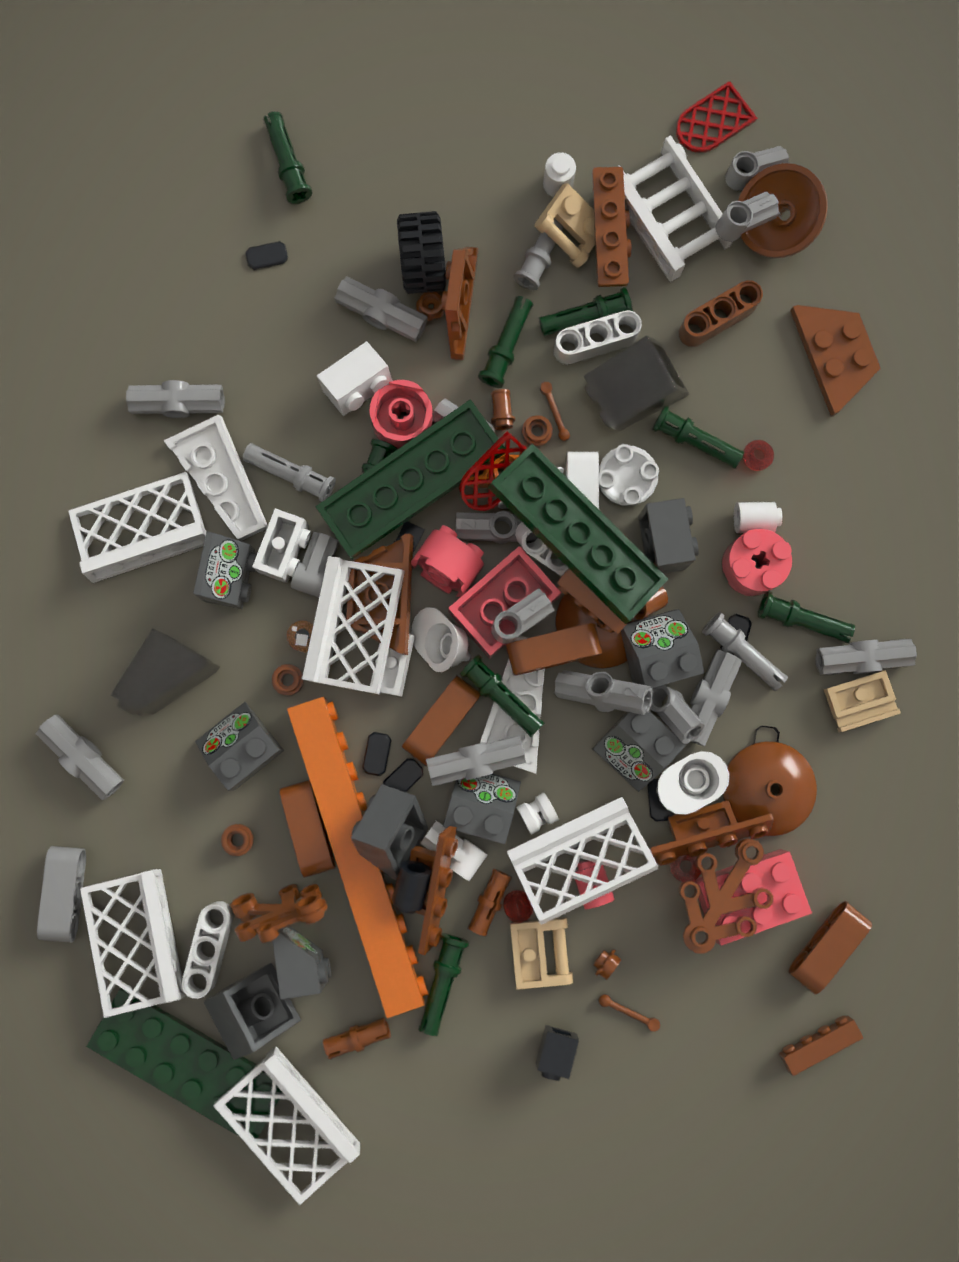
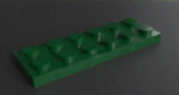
M470 399L315 507L349 557L353 559L459 486L465 473L499 438ZM502 444L498 449H504L505 447ZM505 453L494 454V461ZM490 457L482 465L489 464Z
M533 444L487 487L624 624L631 621L667 582L668 578Z
M120 988L111 1003L112 1008L123 1006L130 993ZM135 997L131 1004L140 1002L141 1000ZM156 1005L102 1018L88 1042L87 1048L239 1136L217 1111L214 1103L257 1066L255 1063L244 1057L233 1060L226 1046ZM264 1070L253 1079V1091L272 1092L273 1080ZM249 1083L242 1090L248 1091ZM276 1085V1092H282ZM233 1097L225 1105L233 1114H246L248 1097ZM252 1098L251 1115H270L271 1098ZM275 1099V1107L280 1099ZM240 1121L245 1127L246 1121ZM250 1121L249 1133L254 1138H258L267 1122Z

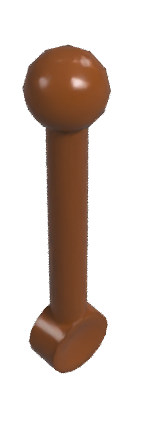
M543 382L540 386V391L547 397L559 429V439L566 441L570 438V432L564 428L551 394L552 384L550 382Z
M607 994L599 997V1004L602 1007L610 1006L646 1024L648 1029L653 1032L659 1030L660 1022L658 1019L640 1015L612 1001Z

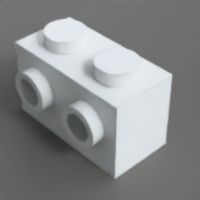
M367 341L317 375L323 392L343 416L350 411L359 409L376 391L392 382L388 365Z
M275 508L252 567L262 575L288 583L289 577H293L295 569L300 562L297 559L301 547L306 548L311 536L306 520Z

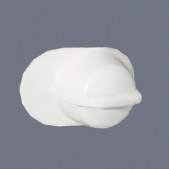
M426 607L419 611L412 624L411 634L415 636L413 645L435 672H444L450 667L459 665L462 661L470 660L468 636L462 628L452 624L436 608Z
M704 751L693 753L674 763L662 772L658 780L657 792L661 803L666 809L675 814L686 815L715 801L724 794L729 784L727 765L719 756L712 752Z

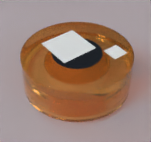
M302 620L293 623L289 627L287 641L294 650L303 653L308 652L313 624Z

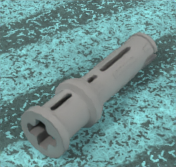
M554 218L553 223L562 231L564 227ZM545 232L540 234L535 246L526 251V260L521 270L517 271L514 275V280L520 286L529 290H537L539 288V279L544 269H547L551 264V257L549 255L556 243Z
M249 443L243 453V461L289 481L297 491L302 492L304 490L319 497L320 502L330 497L334 489L336 478L322 476L314 472L312 467L308 465L298 466L253 443Z
M718 612L703 628L702 633L705 636L710 635L722 646V651L730 654L733 653L737 658L741 659L772 690H778L782 686L780 681L785 683L788 676L745 640L744 632L741 629L736 630L724 619L725 615Z

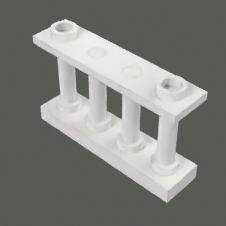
M670 135L665 138L661 151L663 156L631 175L629 173L625 174L623 171L625 210L630 212V222L669 282H672L681 276L686 258L716 240L720 241L724 249L730 247L732 242L724 241L717 235L716 223L723 213L687 161L683 147L679 143L676 144ZM670 166L679 180L648 199L641 198L636 191V185ZM686 190L695 205L663 224L661 222L658 223L652 215V210ZM702 215L711 230L681 248H674L668 239V235Z

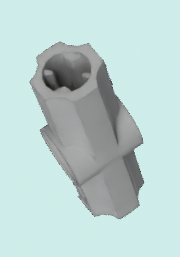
M347 276L337 288L335 302L362 315L366 322L378 329L386 330L388 328L414 342L420 339L425 330L428 317L401 304L396 296L386 290L376 289L375 291Z
M169 380L164 381L162 385L129 386L126 391V402L128 411L131 414H162L171 418H185L190 416V413H223L225 407L223 387L216 384L190 385L184 381Z
M507 511L497 513L456 512L455 532L458 535L457 538L461 541H494L498 544L518 542L515 533L522 521L515 514ZM498 521H504L510 526V532L499 534L496 532L494 524ZM531 532L527 536L526 542H534L538 537Z
M912 639L885 642L865 640L852 642L845 646L816 649L815 661L820 675L847 672L864 674L879 672L886 668L915 665L917 652Z
M716 650L704 679H701L697 684L690 704L692 705L691 709L705 726L703 733L691 742L705 746L717 717L723 714L731 696L729 690L742 663V660L737 658V656Z
M563 670V672L558 673L555 680L554 693L557 698L594 705L601 712H610L616 709L645 715L646 712H649L652 705L653 690L651 686L615 680L606 672H596L588 675Z
M55 714L47 719L36 732V735L59 757L58 761L61 766L72 776L80 778L102 800H106L114 794L125 781L101 758L102 753L87 738L80 737L59 715Z
M519 736L498 740L486 744V742L459 748L457 752L426 759L432 786L454 782L463 778L465 780L493 774L495 770L526 763Z

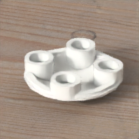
M622 444L611 450L600 463V489L610 501L621 506L637 505L647 500L653 494L658 483L659 467L645 450L636 446Z

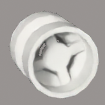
M545 792L536 796L533 802L529 804L523 803L516 807L531 835L540 831L542 825L546 823L552 824L559 820Z

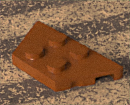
M478 247L454 249L452 261H448L446 264V280H449L448 291H443L442 309L445 310L452 359L464 360Z
M802 305L793 306L790 310L829 413L831 417L835 416L881 367L859 313Z
M404 534L400 540L388 546L383 545L373 550L370 555L361 556L353 561L405 571L389 648L402 655H408L412 582L411 561L413 559L414 538L411 534ZM351 569L348 582L355 589L365 582L367 578L361 570ZM368 572L370 576L376 574L374 572ZM385 574L375 581L382 594L393 587L395 576ZM371 585L357 594L364 607L379 598ZM353 598L347 601L346 619L348 620L360 611ZM381 603L368 613L375 624L378 625L386 619L387 609ZM365 616L350 625L363 634L372 629ZM376 633L370 637L381 643Z

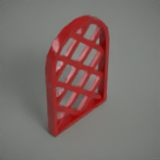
M729 81L687 108L680 115L676 125V135L686 149L693 152H707L718 147L721 143L755 122L757 117ZM726 89L725 97L716 96ZM729 91H731L736 99L728 98ZM709 100L708 108L700 107ZM713 100L724 102L723 110L712 109ZM727 103L738 104L737 113L727 112ZM742 107L748 115L741 114ZM696 111L707 113L706 122L695 120ZM692 112L691 119L684 118L687 114ZM711 114L722 115L720 124L709 122ZM725 116L736 118L734 127L724 125ZM739 119L748 120L738 127ZM681 122L690 124L689 133L680 131ZM694 124L705 126L703 135L693 133ZM708 127L719 129L718 138L707 136ZM723 130L731 131L730 133L722 137ZM691 139L702 140L701 147L691 145ZM706 141L715 142L705 147Z
M508 431L492 445L461 479L459 487L460 496L465 504L473 510L486 511L499 505L500 500L498 498L492 502V497L495 495L489 489L487 493H478V484L488 483L489 486L495 479L493 478L494 468H504L505 470L512 463L509 462V453L520 452L521 455L527 449L525 445H522ZM510 439L519 447L510 448ZM505 442V448L498 449ZM505 453L504 463L494 464V454ZM490 457L489 464L482 465ZM489 469L488 479H478L479 470ZM474 473V480H468ZM466 485H474L473 494H464ZM488 497V504L477 505L478 498ZM467 499H473V504L468 502Z

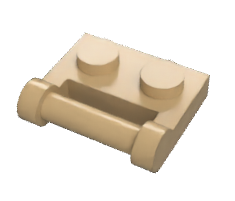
M568 183L563 184L534 226L540 233L545 232L570 257V262L576 268H579L587 261L590 251L596 244L594 209ZM554 218L580 243L578 247L553 223Z
M557 917L542 925L539 920L510 923L516 990L573 983L572 972H569L565 936V928H568L566 917ZM552 930L556 973L547 975L543 931Z

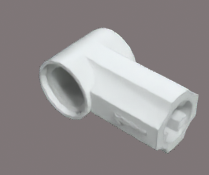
M436 820L421 841V844L427 849L436 851L439 834L446 827H443ZM455 835V838L458 839V847L454 857L451 858L450 868L467 881H470L488 855L469 840H463Z

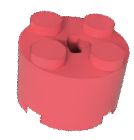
M394 380L375 392L370 403V418L377 438L399 449L433 425L431 401L418 384L408 380ZM401 412H406L407 416H404L403 419H397Z
M442 525L439 530H432L412 559L411 565L414 569L419 565L423 569L420 575L438 589L448 594L452 590L458 591L456 597H461L467 592L483 568L484 562L481 557L484 552L475 544H465L457 538L458 535L454 530Z
M766 529L749 530L729 545L723 555L722 569L729 585L738 593L747 596L762 595L778 587L787 579L791 571V546L781 536ZM752 559H759V564H761V567L756 568V562Z

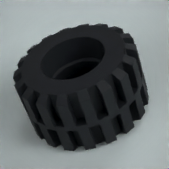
M437 211L399 214L397 230L404 290L407 294L444 291L446 271L439 214Z

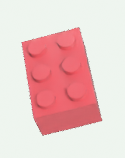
M518 546L448 608V613L490 659L506 645L498 642L492 635L491 627L499 613L508 610L538 588L546 594L551 604L560 597L562 592L527 553ZM502 620L499 622V629L503 634L511 635L515 633V626L511 621Z
M779 849L763 855L762 860L758 864L749 867L732 896L737 897L752 893L757 888H765L773 895L772 905L766 909L755 906L721 914L715 926L733 923L740 916H748L756 923L757 929L754 933L756 934L812 914L790 851ZM733 866L715 872L719 890ZM699 877L692 881L700 888V896L698 898L705 915L709 908L703 878ZM765 892L758 894L757 901L759 904H764L767 901ZM748 920L743 921L740 925L741 931L747 932L750 930V922ZM739 934L718 939L716 943L722 946L745 937Z

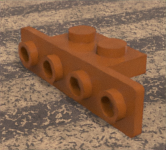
M595 167L592 171L597 284L599 287L627 286L629 283L628 258L631 257V239H627L626 229H629L630 212L625 210L623 168Z
M729 800L700 808L686 815L678 814L668 817V824L674 841L651 847L649 850L656 863L667 865L683 855L689 854V856L694 857L705 853L711 847L719 845L721 848L735 845L739 839L746 837L758 839L764 837L772 829L774 818L772 814H767L737 823Z
M449 826L439 834L436 851L420 846H415L411 850L410 861L424 863L432 869L423 909L415 912L424 916L418 953L425 955L433 947H437L442 936V928H439V924L447 908L448 901L444 898L445 891L453 876V870L450 869L451 858L454 857L458 847V839L455 838L457 828Z

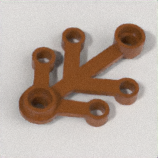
M743 839L738 842L735 848V855L738 860L720 890L715 874L717 867L716 858L709 853H701L697 856L696 867L701 871L709 908L703 918L697 901L700 896L699 886L693 881H684L679 886V894L685 901L690 922L684 929L683 939L685 945L691 951L699 954L707 953L715 946L718 939L739 934L743 937H750L756 932V923L748 916H740L733 923L717 926L715 924L721 914L755 906L766 909L772 905L773 895L765 888H757L752 893L732 897L749 867L758 864L763 858L764 850L758 841ZM753 846L756 849V855L749 859L746 856V850L748 847ZM704 857H709L712 861L708 869H703L701 866V860ZM688 885H693L695 888V893L691 897H686L684 894V889ZM761 892H765L767 895V901L764 904H759L757 901V896ZM748 920L751 924L750 930L742 932L740 925L743 921ZM699 931H704L706 934V939L702 943H697L695 940V935Z
M296 884L288 885L279 891L282 904H258L253 893L241 895L233 900L230 907L235 917L240 918L241 922H243L235 928L239 941H248L258 934L260 941L267 943L277 938L280 934L279 929L295 922L312 924L322 919L328 905L324 899H321L322 893L319 886L313 884L299 892ZM257 915H263V916H261V917H258V918L252 920V919L255 918Z

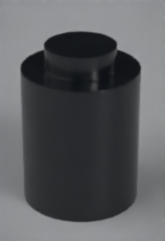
M404 861L400 864L392 897V903L400 912L413 914L423 909L432 874V869L426 864L417 861Z

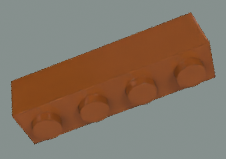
M569 568L557 580L559 584L557 588L565 595L571 594L574 597L572 601L580 608L585 606L589 610L588 614L594 620L600 619L604 622L603 627L611 634L613 632L619 634L626 624Z
M841 1016L835 1020L834 1024L820 1027L817 1030L818 1032L812 1036L806 1035L802 1037L799 1043L785 1046L779 1055L788 1072L795 1076L863 1039L864 1037L855 1020L849 1016Z

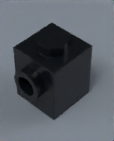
M545 1025L536 1059L537 1071L542 1072L541 1076L554 1081H560L561 1077L570 1078L579 1043L577 1034Z

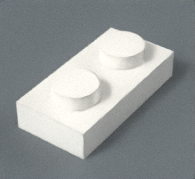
M409 634L408 655H402L389 648L380 693L402 697L415 639L414 635ZM373 671V674H372V679H371L370 686H372V683H373L374 671Z

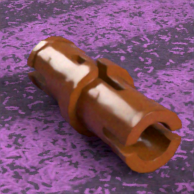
M493 869L484 893L479 894L477 899L479 904L467 927L469 930L481 936H487L496 911L501 910L502 904L500 902L512 879L510 875Z
M385 1017L360 1027L358 1025L351 1026L349 1031L323 1039V1046L326 1056L331 1060L355 1050L356 1052L363 1051L368 1045L391 1038V1032Z

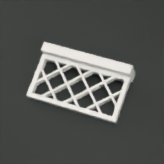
M187 472L68 510L82 560L79 562L81 571L92 583L203 547L207 532L204 528ZM184 484L185 492L179 501L167 496L172 486ZM148 494L157 497L150 511L137 506L141 498ZM164 500L176 505L168 520L156 514ZM121 503L128 507L121 520L118 521L108 516L112 507ZM182 509L193 514L195 522L180 526L175 521ZM134 510L147 515L139 530L127 525ZM92 513L98 516L89 531L81 527L79 517ZM153 519L166 524L161 533L156 536H150L145 533ZM105 520L117 525L109 540L97 535ZM123 529L136 534L132 542L126 546L115 543ZM94 538L106 544L99 555L89 557L87 549Z
M328 556L302 676L303 680L380 694L405 573L404 570ZM351 569L361 570L367 578L365 582L355 589L348 582ZM368 572H374L376 574L370 576ZM385 574L395 576L393 587L382 594L375 581ZM371 585L379 598L364 607L357 594ZM353 598L360 611L347 620L342 613L343 605ZM383 603L387 609V616L385 620L376 625L368 612ZM365 616L372 629L358 638L351 624ZM347 629L354 642L340 650L336 644V638L340 632ZM376 633L381 641L380 649L370 656L362 643ZM358 646L366 660L352 669L344 656ZM340 659L347 673L338 680L328 678L330 666ZM367 665H370L374 671L372 686L362 685L356 676V673ZM351 677L354 683L346 682V680Z
M623 797L507 851L541 925L659 869L631 817ZM625 824L631 830L628 843L612 838L614 830ZM591 840L603 842L599 857L583 852L587 842ZM634 840L637 841L639 846L633 845ZM609 844L625 849L620 863L604 859ZM630 851L643 854L648 862L638 868L626 865ZM564 853L575 856L570 870L554 866L558 856ZM580 858L596 863L591 877L575 873ZM601 865L618 869L615 879L609 882L596 879ZM534 867L546 870L540 884L527 881L524 872ZM551 872L567 877L562 891L546 887ZM572 879L588 883L584 894L577 897L567 893ZM532 889L538 890L536 896H534ZM543 892L559 897L555 908L542 913L539 902Z
M161 869L149 870L140 874L80 888L104 1018L186 997L182 988L183 978ZM138 881L141 895L135 904H132L120 896L128 883ZM119 886L116 892L109 889L112 887ZM102 890L112 896L103 912L93 906L91 892ZM117 900L131 908L122 924L108 916ZM142 902H143L144 911L139 908V906L141 905ZM135 912L146 918L147 927L141 936L126 928ZM95 914L99 916L97 921L95 919ZM104 920L118 928L109 944L101 940L98 935V929ZM123 932L137 941L128 956L114 948ZM148 934H149L150 942H148L147 940H145V938L147 937ZM142 944L152 950L153 960L147 969L132 960ZM101 946L105 948L103 954L101 952ZM110 952L124 961L116 976L111 975L104 968V961ZM128 965L143 973L134 989L119 980ZM154 966L156 970V975L151 972ZM147 977L158 983L160 997L149 999L138 992ZM107 979L111 981L109 987L107 984ZM115 985H118L130 993V996L123 1006L112 1008L110 993ZM135 997L141 1000L140 1002L131 1004Z
M276 1046L266 1054L265 1058L214 1103L217 1111L299 1205L347 1162L351 1163L360 1155V1142ZM263 1070L273 1080L272 1092L253 1091V1079ZM249 1083L248 1091L242 1090ZM276 1085L282 1092H276ZM233 1097H248L246 1114H233L225 1104ZM252 1098H271L270 1115H251ZM275 1099H289L294 1105L293 1116H274ZM299 1110L304 1117H297V1111ZM240 1121H246L245 1127ZM250 1121L269 1122L268 1139L254 1138L249 1133ZM273 1122L293 1123L291 1140L272 1139ZM296 1124H311L316 1130L315 1141L295 1140ZM319 1135H320L325 1141H318V1140H319ZM262 1146H267V1152L262 1148ZM271 1146L291 1147L290 1164L276 1163L271 1158ZM295 1147L314 1148L313 1165L293 1164ZM318 1148L332 1149L339 1158L331 1165H317ZM282 1170L289 1171V1177ZM293 1171L312 1172V1182L302 1192L292 1182ZM316 1172H323L316 1178Z

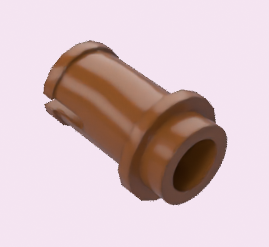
M497 389L491 392L494 416L491 418V423L496 430L511 429L515 422V417L511 412V393L508 389Z

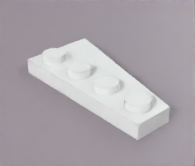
M216 415L164 440L178 457L185 470L196 481L202 493L214 505V509L238 540L242 541L267 529V522L225 422L220 415Z
M520 635L515 641L526 639V637ZM508 659L501 682L540 718L545 669L513 676ZM494 702L480 743L486 742V744L498 740L519 736L526 763L515 765L514 767L536 774L539 729L530 737Z

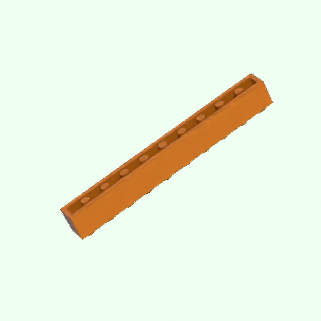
M320 697L287 708L386 1017L390 1018L422 1007L425 1003L424 996L429 993L423 975L417 977L414 965L418 964L413 944L407 946L404 933L408 932L403 914L397 915L395 906L392 903L394 885L393 883L387 884L383 871L358 853L351 839L353 827L358 821H361L368 805L364 793H357L354 781L358 780V775L353 761L348 763L344 753L345 750L349 749L343 731L337 732L334 723L335 720L339 719L334 702L328 703L327 698Z

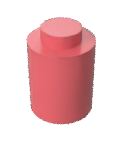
M588 860L578 863V869L575 873L591 877L596 863ZM601 865L596 879L609 882L604 865ZM575 879L579 894H584L588 883ZM611 891L584 904V909L596 908L614 901L613 892Z

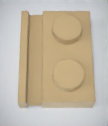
M886 670L824 689L833 719L836 720L838 732H844L901 714L900 709L897 708L895 703L896 698Z

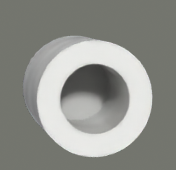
M555 153L546 162L543 187L546 193L552 197L555 196L563 184L568 183L573 187L576 164L570 155Z
M738 502L735 504L734 527L736 533H746L754 529H766L775 532L777 526L782 525V510L777 508L775 502Z

